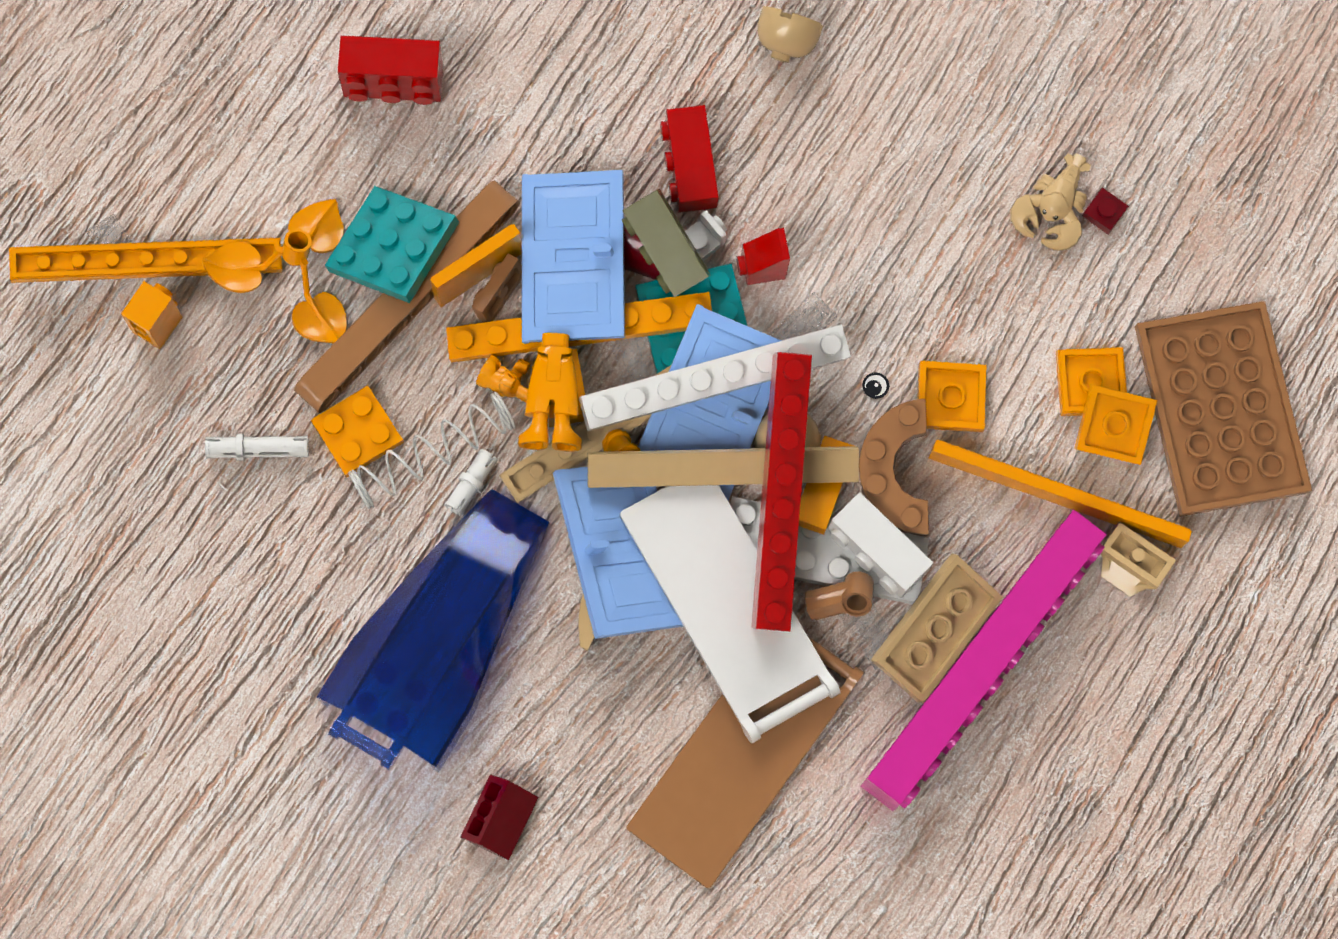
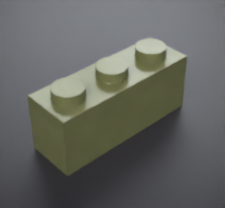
M660 189L653 191L622 210L626 216L622 219L625 228L631 236L637 234L643 244L639 250L648 265L655 264L660 275L656 276L657 281L666 294L671 291L673 296L676 297L711 275Z

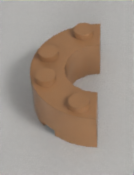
M916 399L890 409L871 427L861 448L859 475L867 499L899 530L914 535L929 536L928 500L917 499L904 492L896 481L894 472L896 457L902 447L914 438L927 436L926 400Z

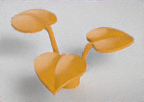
M336 199L311 204L295 213L289 221L288 232L285 235L283 246L276 247V251L263 264H260L261 256L258 250L245 242L227 243L203 258V267L210 278L222 288L236 293H246L257 289L262 280L260 271L267 270L279 256H282L292 266L300 265L306 301L296 304L293 309L292 324L295 330L306 339L324 343H335L346 332L347 319L341 302L328 292H321L313 298L311 297L307 268L310 249L316 253L334 251L344 235V227Z

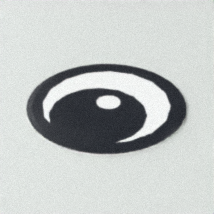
M870 373L864 378L862 388L868 397L879 399L888 393L889 381L881 373Z

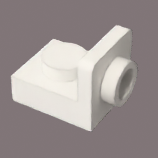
M707 210L701 213L699 221L685 230L703 261L725 245V232L727 231L725 224L717 215L712 217Z

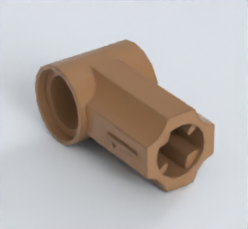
M858 571L848 574L844 582L806 591L805 602L811 620H819L843 613L855 617L868 614L872 608L874 581L867 573Z

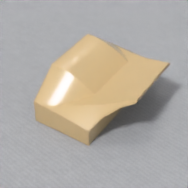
M1119 522L1103 545L1105 548L1101 552L1103 559L1100 576L1131 597L1146 589H1157L1176 560Z

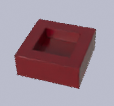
M1102 187L1084 211L1082 217L1106 234H1109L1129 206Z

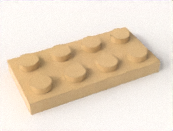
M951 554L872 657L871 661L914 700L924 704L1003 597L962 558L956 554Z

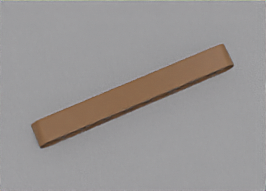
M495 180L490 182L458 214V226L412 301L407 303L382 293L301 377L295 385L294 391L318 413L325 411L434 298L431 277L491 238L518 209L520 202Z

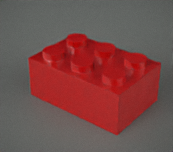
M340 35L338 76L344 97L358 102L367 101L368 98L381 99L386 103L410 100L420 105L441 102L444 65L440 41Z

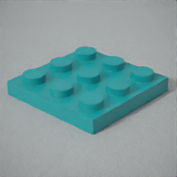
M374 186L329 257L325 267L330 273L410 303L458 226L459 221L453 214Z
M732 263L709 268L708 270L711 274L709 277L677 295L710 292L713 312L748 326ZM657 280L635 285L638 301L674 297L671 291L666 294ZM685 331L647 336L656 374L672 365Z

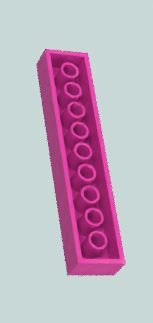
M1074 509L860 787L891 811L896 810L899 806L905 809L907 805H910L921 790L916 785L919 780L926 781L942 763L937 758L941 752L946 755L963 735L958 731L961 725L967 728L983 709V706L979 704L980 700L983 698L987 701L1004 681L999 675L1002 672L1007 675L1024 655V652L1020 650L1021 646L1023 645L1027 648L1041 633L1045 626L1040 621L1044 619L1047 622L1065 601L1060 595L1064 593L1067 596L1082 579L1085 573L1080 570L1081 567L1087 570L1104 550L1105 546L1100 542L1107 535Z

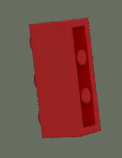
M705 105L666 109V119L660 122L662 141H668L670 152H665V165L667 172H673L674 182L669 183L671 203L677 202L678 213L717 208L719 197Z

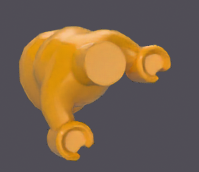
M491 355L484 363L477 377L476 385L482 388H489L493 392H497L501 397H516L526 403L528 388L522 386L520 381L522 375L528 371L530 363L519 359L512 370H508L501 365L500 360L496 356Z

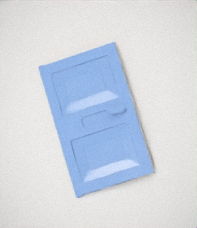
M623 170L522 175V343L542 342L543 333L568 334L569 341L625 338L624 224L622 222L624 218L622 211L624 210Z
M697 304L669 372L776 343L781 340ZM771 381L653 413L649 418L638 447L641 451L750 449L769 403ZM719 485L725 497L729 500L735 485Z
M587 467L555 470L553 477L595 639L684 627L620 517L622 510L656 493V486L588 488Z

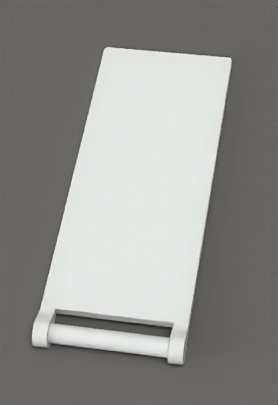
M719 485L667 486L620 512L623 523L751 744L760 740L761 734L826 697L833 698L841 693L837 682L825 667L793 610L790 632L751 628L757 549ZM819 677L821 681L820 686L754 723L750 719L748 714L811 678Z

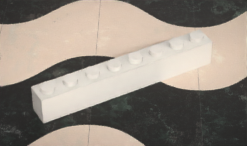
M842 324L581 396L579 403L587 431L771 381L773 355L777 352L812 355L811 369L846 360L851 355Z

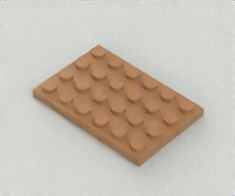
M1265 301L1136 324L1135 331L1151 399L1157 400L1155 415L1180 517L1303 495L1312 491Z

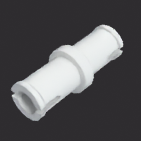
M480 449L468 470L460 474L458 477L460 482L449 499L444 503L446 508L452 507L450 509L451 512L458 516H463L464 511L475 494L481 493L484 488L483 482L498 462L495 456L491 458L493 454Z

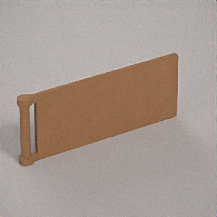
M809 636L808 638L823 663L846 679L840 688L841 693L833 698L826 697L761 734V739L753 744L747 739L737 717L722 694L627 825L629 832L708 889L712 887L864 674V671L857 666L855 669ZM815 676L748 715L754 723L820 686L821 681L818 676Z

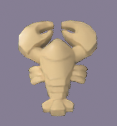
M1068 153L1064 157L1068 166L1057 176L1056 180L1047 174L1041 176V179L1034 185V189L1043 190L1042 194L1021 196L1015 200L1010 209V220L1014 228L1030 238H1033L1035 233L1028 228L1026 222L1030 220L1034 228H1039L1035 207H1040L1041 214L1047 221L1063 219L1065 223L1050 227L1045 231L1048 235L1052 233L1057 234L1058 237L1056 239L1041 238L1040 241L1047 248L1056 251L1072 248L1078 243L1082 235L1081 223L1077 219L1072 207L1074 206L1080 213L1084 211L1083 207H1085L1087 195L1076 189L1080 179V172H1089L1091 164L1087 163L1086 158L1078 153L1074 155Z

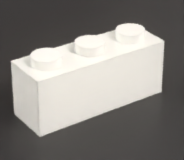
M860 492L831 520L828 529L832 531L830 533L831 538L843 548L847 546L856 554L854 557L856 562L864 570H872L880 577L879 583L891 595L896 593L902 598L934 564Z

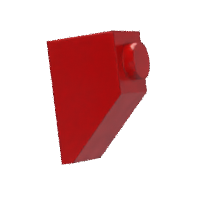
M784 228L775 229L742 245L741 256H737L736 260L739 275H745L747 285L786 279L790 255Z

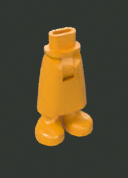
M542 334V346L538 347V355L533 366L525 407V416L532 418L530 427L518 437V446L530 450L548 448V419L554 420L552 434L553 449L566 452L582 449V439L572 430L570 420L578 418V391L572 359L573 349L569 348L568 334Z

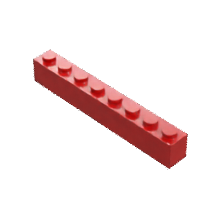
M777 352L773 355L751 628L788 632L791 630L812 355Z

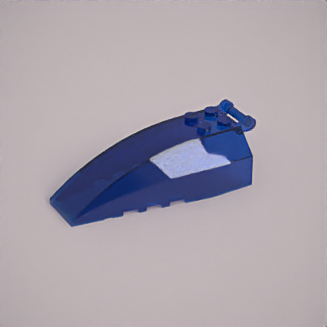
M491 489L420 562L349 643L317 695V699L322 705L328 707L330 704L342 710L331 726L328 735L336 740L342 738L381 761L380 765L387 770L393 767L405 747L428 762L432 769L439 773L476 711L490 671L499 653L503 638L512 620L522 590H524L528 575L550 522ZM352 718H356L393 740L390 748H385L348 726Z

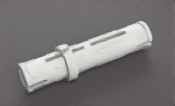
M236 434V437L205 438L206 459L228 457L236 458L237 461H244V458L309 456L308 436L244 437V434Z

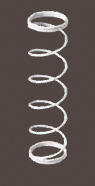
M495 391L490 394L492 402L499 413L503 430L482 408L475 404H470L469 421L476 446L451 421L442 420L441 434L448 461L424 437L414 435L413 447L420 476L397 453L387 450L385 461L393 493L365 466L359 465L357 473L353 469L349 471L348 474L367 508H374V504L362 483L361 468L369 473L388 494L395 496L396 488L388 453L393 454L417 479L423 480L424 475L417 451L416 438L424 441L445 464H451V456L444 432V422L450 424L472 448L478 450L479 443L472 420V407L477 408L502 434H506V426L511 431L515 429V422L500 395Z

